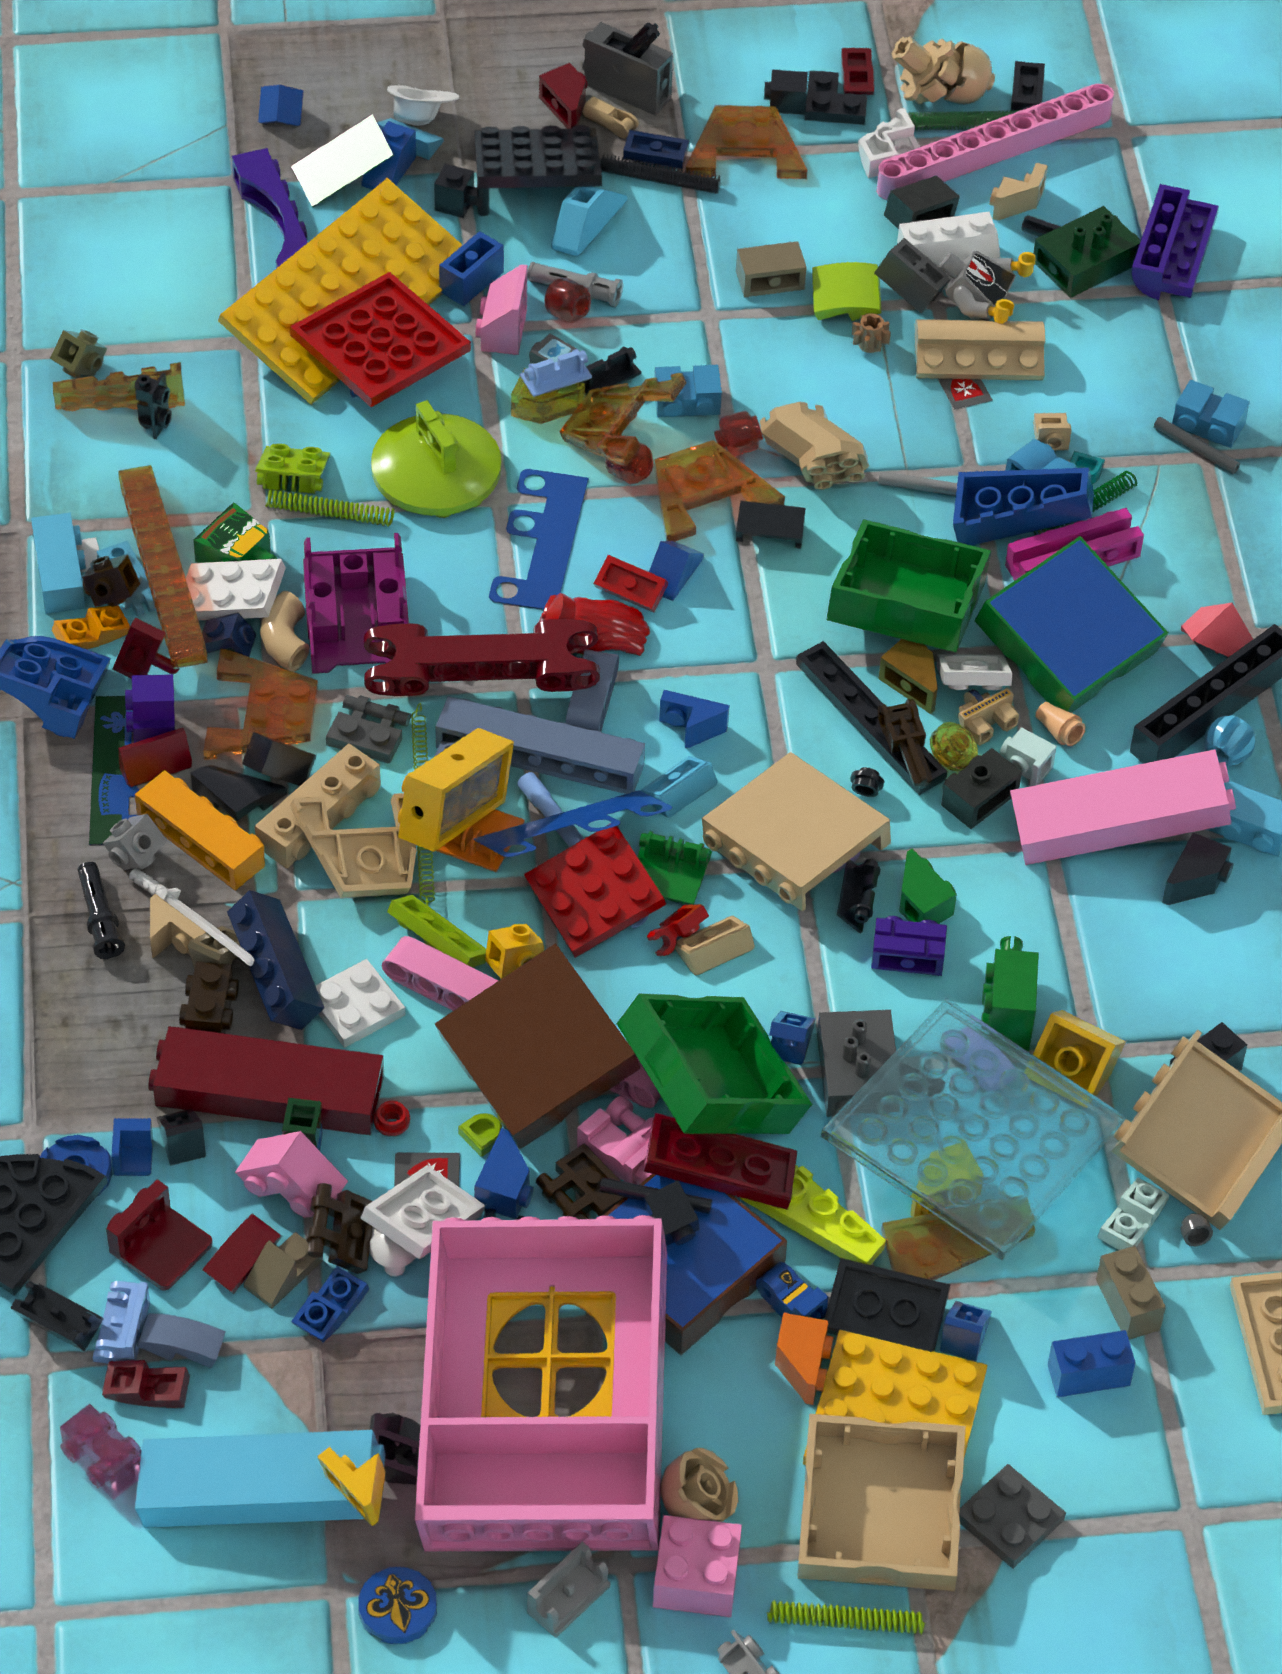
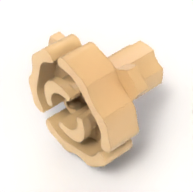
M911 36L908 38L902 37L895 44V48L891 53L893 59L904 67L900 76V80L904 82L901 86V90L904 92L903 98L907 101L914 100L917 104L923 102L932 103L943 97L947 93V88L944 84L947 83L951 86L955 84L961 70L959 65L960 54L955 50V43L952 41L946 42L940 39L935 43L931 40L921 46Z

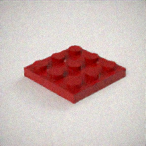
M618 826L591 834L524 874L526 881L575 958L666 905L664 897Z

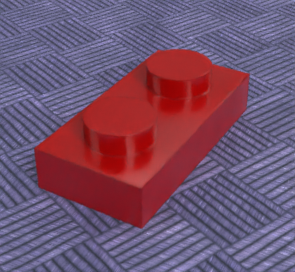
M607 555L593 584L600 590L654 613L669 583L662 577Z

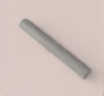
M880 471L878 484L952 496H956L957 483Z

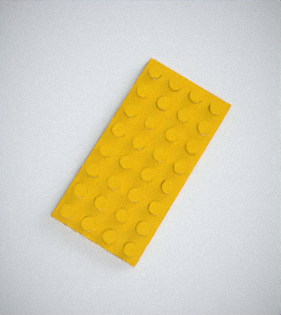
M387 178L222 312L218 322L312 405L337 384L340 379L290 336V326L388 272H391L425 303L430 305L442 295V289L439 287V265L458 250L462 244Z

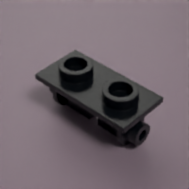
M622 347L619 351L607 356L606 361L601 359L586 366L592 378L575 383V385L590 399L640 375L641 370L633 363V360L636 359L634 349L632 347Z
M162 372L158 380L150 378L148 375H140L135 381L136 399L139 400L137 403L138 422L143 428H151L153 430V439H157L162 429H166L169 426L172 418V411L169 410L168 405L170 388L167 387L165 372Z
M867 859L860 865H856L852 860H849L845 866L837 916L859 933L863 932L864 923L873 916L872 908L875 892L872 889L877 886L878 876L881 871L878 862L873 859Z

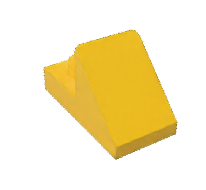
M328 1447L317 1456L324 1475L371 1526L375 1525L379 1521L385 1480V1469L378 1453L375 1454L359 1468H356L348 1456L344 1454L340 1458L331 1447Z

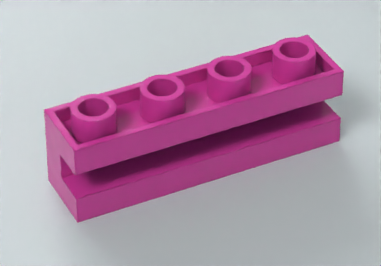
M1123 508L1009 543L1005 566L1015 581L1081 536L1109 567L1140 557L1144 534L1139 526L1130 528L1132 516L1127 508Z

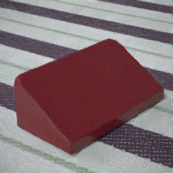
M184 728L118 748L120 771L129 787L152 781L164 770L169 774H173L192 767V758Z

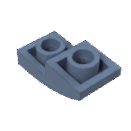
M148 1313L136 1346L169 1361L177 1353L212 1368L217 1360L226 1331L188 1318Z

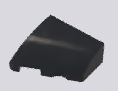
M214 765L203 766L190 773L192 791L200 797H206L215 809L220 806L236 821L257 806L264 811L287 795V788L283 785Z

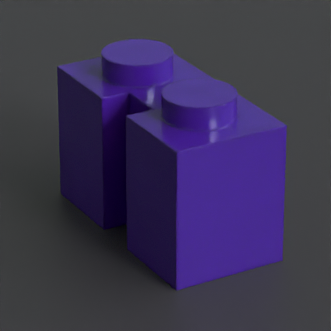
M173 674L133 675L132 690H125L126 710H133V712H126L127 732H134V743L175 730Z

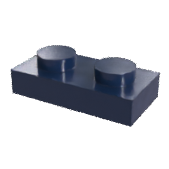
M629 130L623 149V159L627 158L629 160L631 158V161L635 159V162L642 160V163L646 161L647 164L648 162L649 164L653 163V165L657 163V165L661 164V166L664 165L665 167L668 165V167L672 166V168L682 169L689 150V140Z

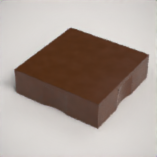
M556 943L435 1023L442 1040L467 1076L479 1087L504 1129L509 1130L519 1150L561 1123L578 1106L598 1098L641 1069L637 1056Z

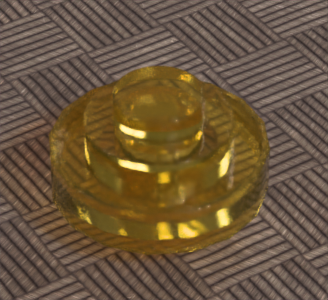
M953 722L943 723L931 734L930 748L933 755L941 765L949 770L962 771L978 755L977 744L972 734L959 724Z

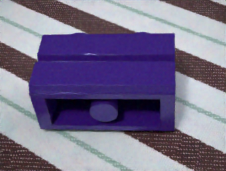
M897 916L876 918L871 969L942 976L947 925L938 924L933 920H923L921 922L903 921Z

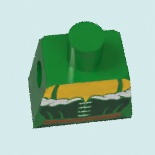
M234 502L193 540L196 563L277 559L275 555L270 553L269 531Z

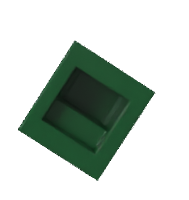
M288 1098L282 1133L288 1134L301 1131L320 1151L322 1143V1102Z

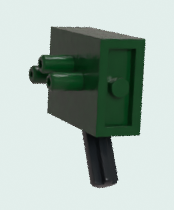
M1105 206L1063 226L1027 215L1021 227L1022 231L1038 236L1035 239L1033 252L1036 256L1035 264L1070 298L1131 269L1141 242L1139 237L1121 223L1120 219L1113 215Z

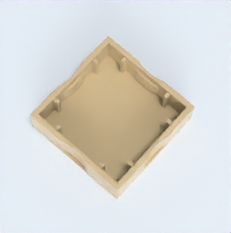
M809 1414L798 1579L955 1591L958 1570L959 1514L966 1426L923 1422L892 1424L859 1417Z

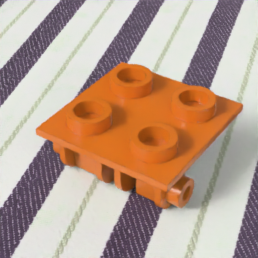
M495 809L436 851L497 872L505 857L473 839L522 825L525 819ZM511 846L506 847L504 851L508 852Z

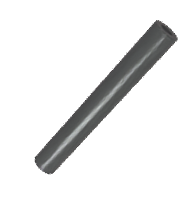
M1158 417L1153 426L1155 429L1232 474H1235L1239 469L1240 463L1164 418Z

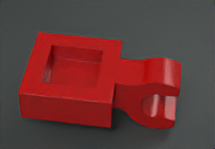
M703 904L683 905L659 924L660 928L650 931L647 939L651 941L661 937L663 945L655 953L657 956H667L674 951L678 936L685 938L696 933L700 929L699 924L708 918L709 915Z

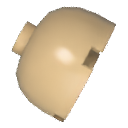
M960 41L955 45V50L960 54L959 65L961 70L955 84L952 86L947 83L944 84L947 88V93L943 99L958 104H969L980 99L986 90H991L995 81V74L992 73V64L989 56L982 49Z
M695 1448L692 1451L684 1452L666 1467L660 1482V1495L670 1516L722 1522L735 1512L738 1504L737 1485L735 1480L729 1483L724 1473L729 1468L714 1452L704 1448Z

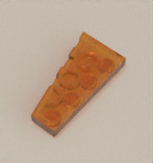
M1025 1196L883 1222L881 1231L883 1238L886 1239L885 1246L893 1271L937 1280L1032 1237L1035 1233V1226Z

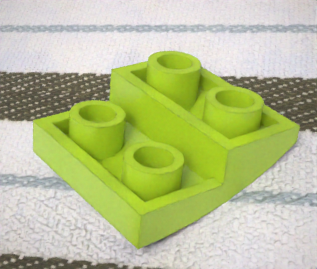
M844 262L813 267V302L817 320L848 313L851 321L861 319L862 315L881 314L880 278L874 274L878 265Z

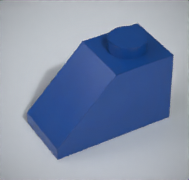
M390 121L386 123L381 131L394 156L364 174L361 181L362 187L373 190L387 178L395 185L398 184L416 159V130Z
M501 1128L475 1183L474 1198L485 1205L484 1209H495L497 1214L516 1220L521 1208L529 1206L534 1187L529 1185L530 1170L509 1130Z

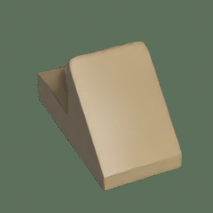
M154 894L150 897L152 958L156 957L171 943L182 954L187 953L190 955L188 949L190 940L205 934L206 931L158 895Z

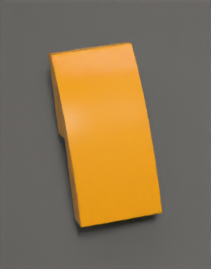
M119 605L114 607L103 606L88 608L85 618L54 621L52 632L58 640L84 649H91L125 636L130 625Z

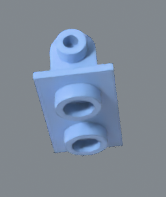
M578 349L558 356L557 362H554L551 358L536 364L531 363L528 365V368L524 369L523 373H520L521 379L533 397L591 379L592 375L584 364L588 362L586 352L584 350L579 351Z

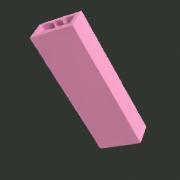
M1216 749L1010 790L1025 865L1230 825V810L1236 809L1232 789L1226 790L1224 783L1229 782L1226 763H1219Z

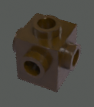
M128 554L112 559L109 556L97 558L90 563V568L82 577L84 591L88 597H91L95 607L104 604L112 607L117 606L131 597L140 585Z

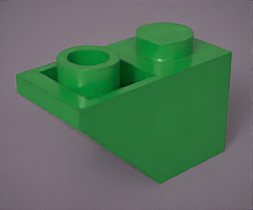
M912 848L907 851L899 912L908 921L921 922L923 920H933L940 924L954 915L957 893L952 884L943 880L934 871L931 863L926 858H921Z

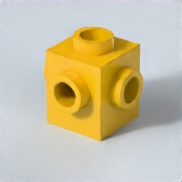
M514 924L510 927L489 930L485 961L502 979L543 952V941L527 924Z

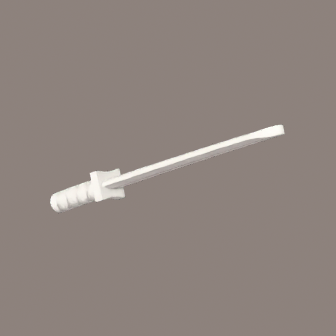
M138 868L130 872L129 879L132 882L141 886L151 895H158L247 965L253 966L254 958L251 954L178 900L181 890L178 888H166Z

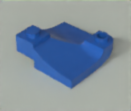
M30 636L15 640L6 639L0 647V690L10 694L29 707L43 721L42 728L50 730L58 736L75 739L84 723L98 687L108 670L111 658L45 636Z

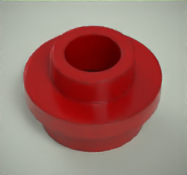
M393 1100L386 1101L374 1113L375 1128L387 1136L400 1135L410 1125V1113L402 1103ZM396 1119L397 1121L389 1122L387 1120Z

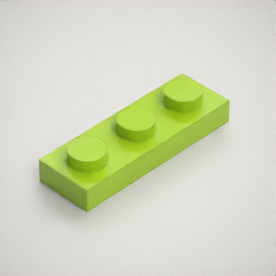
M414 895L391 901L387 913L397 919L400 926L412 930L423 938L425 944L470 967L486 963L485 947Z

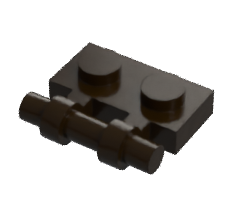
M585 1143L556 1162V1172L560 1176L553 1180L547 1173H542L535 1181L543 1190L542 1196L549 1203H555L564 1212L563 1216H572L577 1219H590L586 1214L591 1210H594L599 1217L603 1216L624 1198L600 1192L602 1178L620 1180ZM573 1188L581 1198L574 1202L565 1192Z
M320 1183L317 1185L316 1196H313L310 1210L313 1212L312 1226L307 1229L308 1255L313 1258H320L323 1256V1249L326 1246L330 1248L329 1263L356 1274L367 1271L373 1227L362 1220L361 1216L365 1206L373 1201L348 1190L338 1193L337 1200L331 1198L332 1186ZM328 1215L334 1217L332 1230L326 1228Z

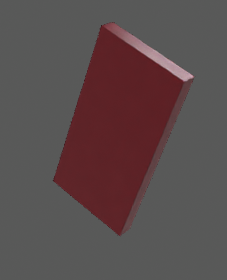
M655 1113L651 1125L644 1172L788 1210L792 1196L797 1150L738 1134H684L674 1117Z

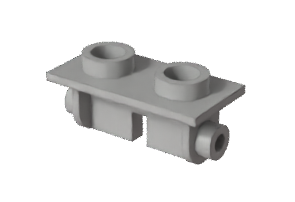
M733 1629L731 1634L736 1641L733 1644L730 1641L725 1642L717 1650L720 1654L718 1660L729 1674H780L774 1666L766 1668L760 1660L764 1652L750 1635L744 1638Z

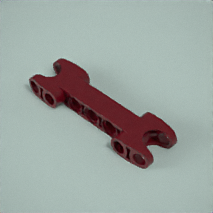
M572 619L542 620L534 626L533 633L428 636L427 629L420 624L408 623L377 626L369 629L364 634V648L368 653L379 657H386L391 661L368 669L364 675V685L369 692L386 696H417L428 691L429 682L535 679L537 687L547 692L587 689L599 682V665L584 658H577L572 654L593 647L598 641V630L594 624L588 621ZM586 633V634H589V635H588V636H578L577 634ZM376 639H383V640H384V641H382V642H372L373 640H376ZM584 673H591V675L588 676H580ZM381 679L384 680V682H375L373 680Z

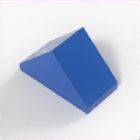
M660 541L649 572L668 581L669 584L662 597L674 601L703 560L704 553L675 541Z
M955 1301L945 1318L940 1351L976 1362L992 1311Z

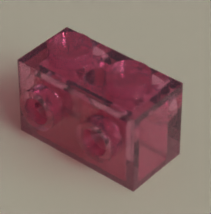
M88 1404L60 1426L62 1438L60 1447L64 1455L72 1463L76 1462L86 1472L89 1480L97 1488H102L113 1500L138 1481L142 1450L130 1436L124 1438L117 1431L114 1420L106 1412L99 1413L91 1404Z

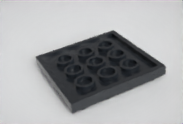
M550 125L544 126L542 129L516 126L511 130H499L496 127H484L481 130H474L478 189L602 186V171L596 128L576 125L572 129H560L557 126Z

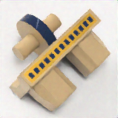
M1008 687L992 696L989 693L980 695L974 689L964 694L965 704L959 707L958 719L960 727L956 730V736L961 741L970 737L980 746L993 737L994 729L991 725L997 723L1003 731H1009L1016 727L1019 714L1012 705L1014 694Z

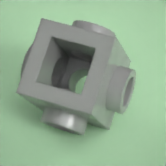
M143 814L130 817L128 820L123 819L116 823L110 829L112 835L103 844L109 851L111 861L122 868V870L134 868L142 870L156 859L154 854L167 842V839L150 816Z

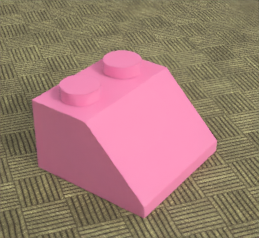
M521 264L490 283L488 295L482 296L480 315H483V319H477L475 337L481 338V351L519 355L527 314V265Z

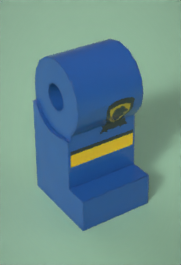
M778 1262L756 1280V1287L760 1295L782 1318L783 1313L805 1317L811 1315V1318L821 1320L825 1318L829 1296L818 1287L813 1290L786 1263Z

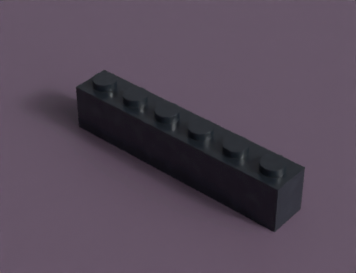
M1276 624L1272 625L1135 725L1130 753L1142 763L1174 758L1203 737L1208 726L1217 718L1234 714L1282 678V629Z

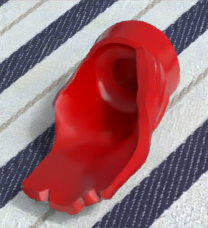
M563 593L549 597L538 621L572 619L588 621L594 624L598 630V641L587 650L598 652L613 649L641 656L645 651L646 637L650 634L649 626L644 621L642 613L634 607L627 606L616 600H591L586 597H575L572 599ZM581 633V634H577V635H578V636H588L589 634ZM583 650V651H578V652H575V653H579V654H582V655H583L585 650Z

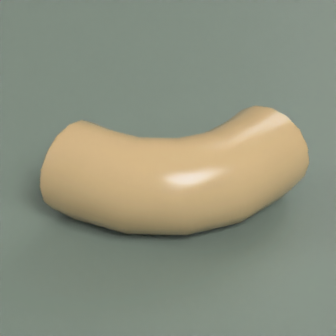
M282 591L276 596L269 617L262 618L260 636L266 652L281 667L289 672H295L305 662L310 649L309 645L294 633V626L304 617L305 609L297 596L289 591Z

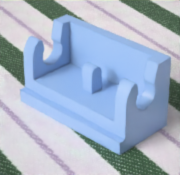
M114 1281L111 1282L110 1290L115 1292H108L103 1316L104 1320L102 1321L95 1346L96 1349L93 1353V1362L108 1364L109 1361L137 1360L139 1347L136 1345L150 1305L148 1283Z

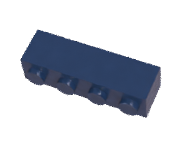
M249 890L227 911L240 946L254 958L253 966H249L271 1022L302 1030L324 1009V1005L280 899Z

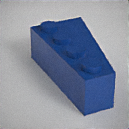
M1089 468L959 472L953 517V528L957 542L972 546L1092 518L1094 489Z

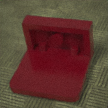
M158 1179L148 1188L141 1189L135 1196L133 1203L122 1213L119 1212L114 1215L106 1228L109 1253L161 1290L170 1289L213 1245L212 1237L170 1207L168 1186Z

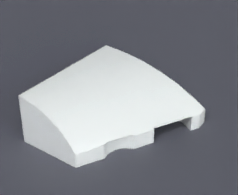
M905 108L897 110L896 117L890 122L886 123L883 121L874 132L867 133L859 139L860 158L868 178L878 176L879 165L882 161L920 147L914 136L915 126Z

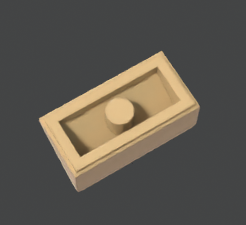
M735 916L727 917L697 931L691 936L681 938L676 941L675 946L676 952L694 975L704 973L755 948L750 926Z

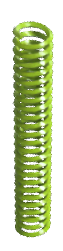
M272 489L268 492V501L265 505L270 508L274 506L275 509L279 507L280 510L284 508L285 510H295V512L300 511V513L305 512L306 514L310 512L311 515L313 513L315 515L320 514L321 516L325 514L326 517L330 515L331 518L335 516L336 519L340 517L341 519H351V521L356 520L362 523L364 521L366 523L371 522L372 524L376 522L377 525L381 523L382 526L386 524L387 527L391 525L395 509L392 508L388 523L390 509L389 507L386 508L383 521L385 508L381 507L378 520L379 506H377L373 519L374 505H372L368 518L369 505L367 504L363 517L364 504L362 503L358 516L359 503L357 502L353 515L354 503L352 501L347 516L349 502L346 501L342 515L344 501L341 500L337 515L338 499L335 500L333 514L334 500L330 499L327 513L328 498H325L322 512L323 497L319 499L317 511V496L314 498L312 510V495L309 497L307 509V494L304 496L302 508V493L299 495L298 507L296 508L297 493L294 494L293 506L291 507L292 492L289 493L288 497L287 491L284 492L283 496L282 490L278 494L277 490L273 493Z
M774 1600L771 1603L770 1612H767V1621L769 1623L772 1622L773 1617L774 1622L778 1623L780 1615L781 1624L785 1622L786 1617L788 1625L791 1623V1620L796 1625L799 1616V1624L801 1626L805 1618V1624L807 1626L810 1625L811 1620L814 1627L818 1617L819 1627L822 1626L824 1619V1626L826 1628L829 1626V1621L831 1627L834 1628L837 1617L838 1628L841 1627L843 1619V1627L846 1629L849 1622V1627L852 1630L856 1620V1629L859 1630L862 1620L863 1630H866L868 1622V1629L870 1631L873 1629L874 1623L875 1630L878 1631L881 1621V1630L883 1632L886 1629L887 1623L888 1632L892 1631V1626L894 1625V1632L896 1633L898 1632L900 1622L901 1633L904 1632L906 1624V1632L909 1634L912 1626L913 1633L916 1634L919 1622V1633L921 1635L925 1625L920 1611L917 1614L912 1611L909 1615L907 1610L903 1614L901 1609L898 1612L893 1609L891 1613L889 1609H886L884 1613L882 1608L879 1611L874 1608L871 1612V1609L868 1607L865 1612L864 1607H861L859 1610L856 1606L852 1610V1607L849 1606L846 1611L844 1605L840 1609L838 1605L833 1608L831 1604L827 1610L826 1604L821 1608L819 1603L816 1607L811 1603L808 1608L806 1602L803 1604V1607L800 1602L796 1605L794 1601L790 1606L789 1602L786 1601L783 1606L781 1600L778 1604Z

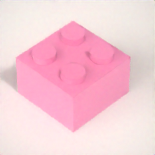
M664 1515L654 1582L653 1608L731 1617L742 1525Z

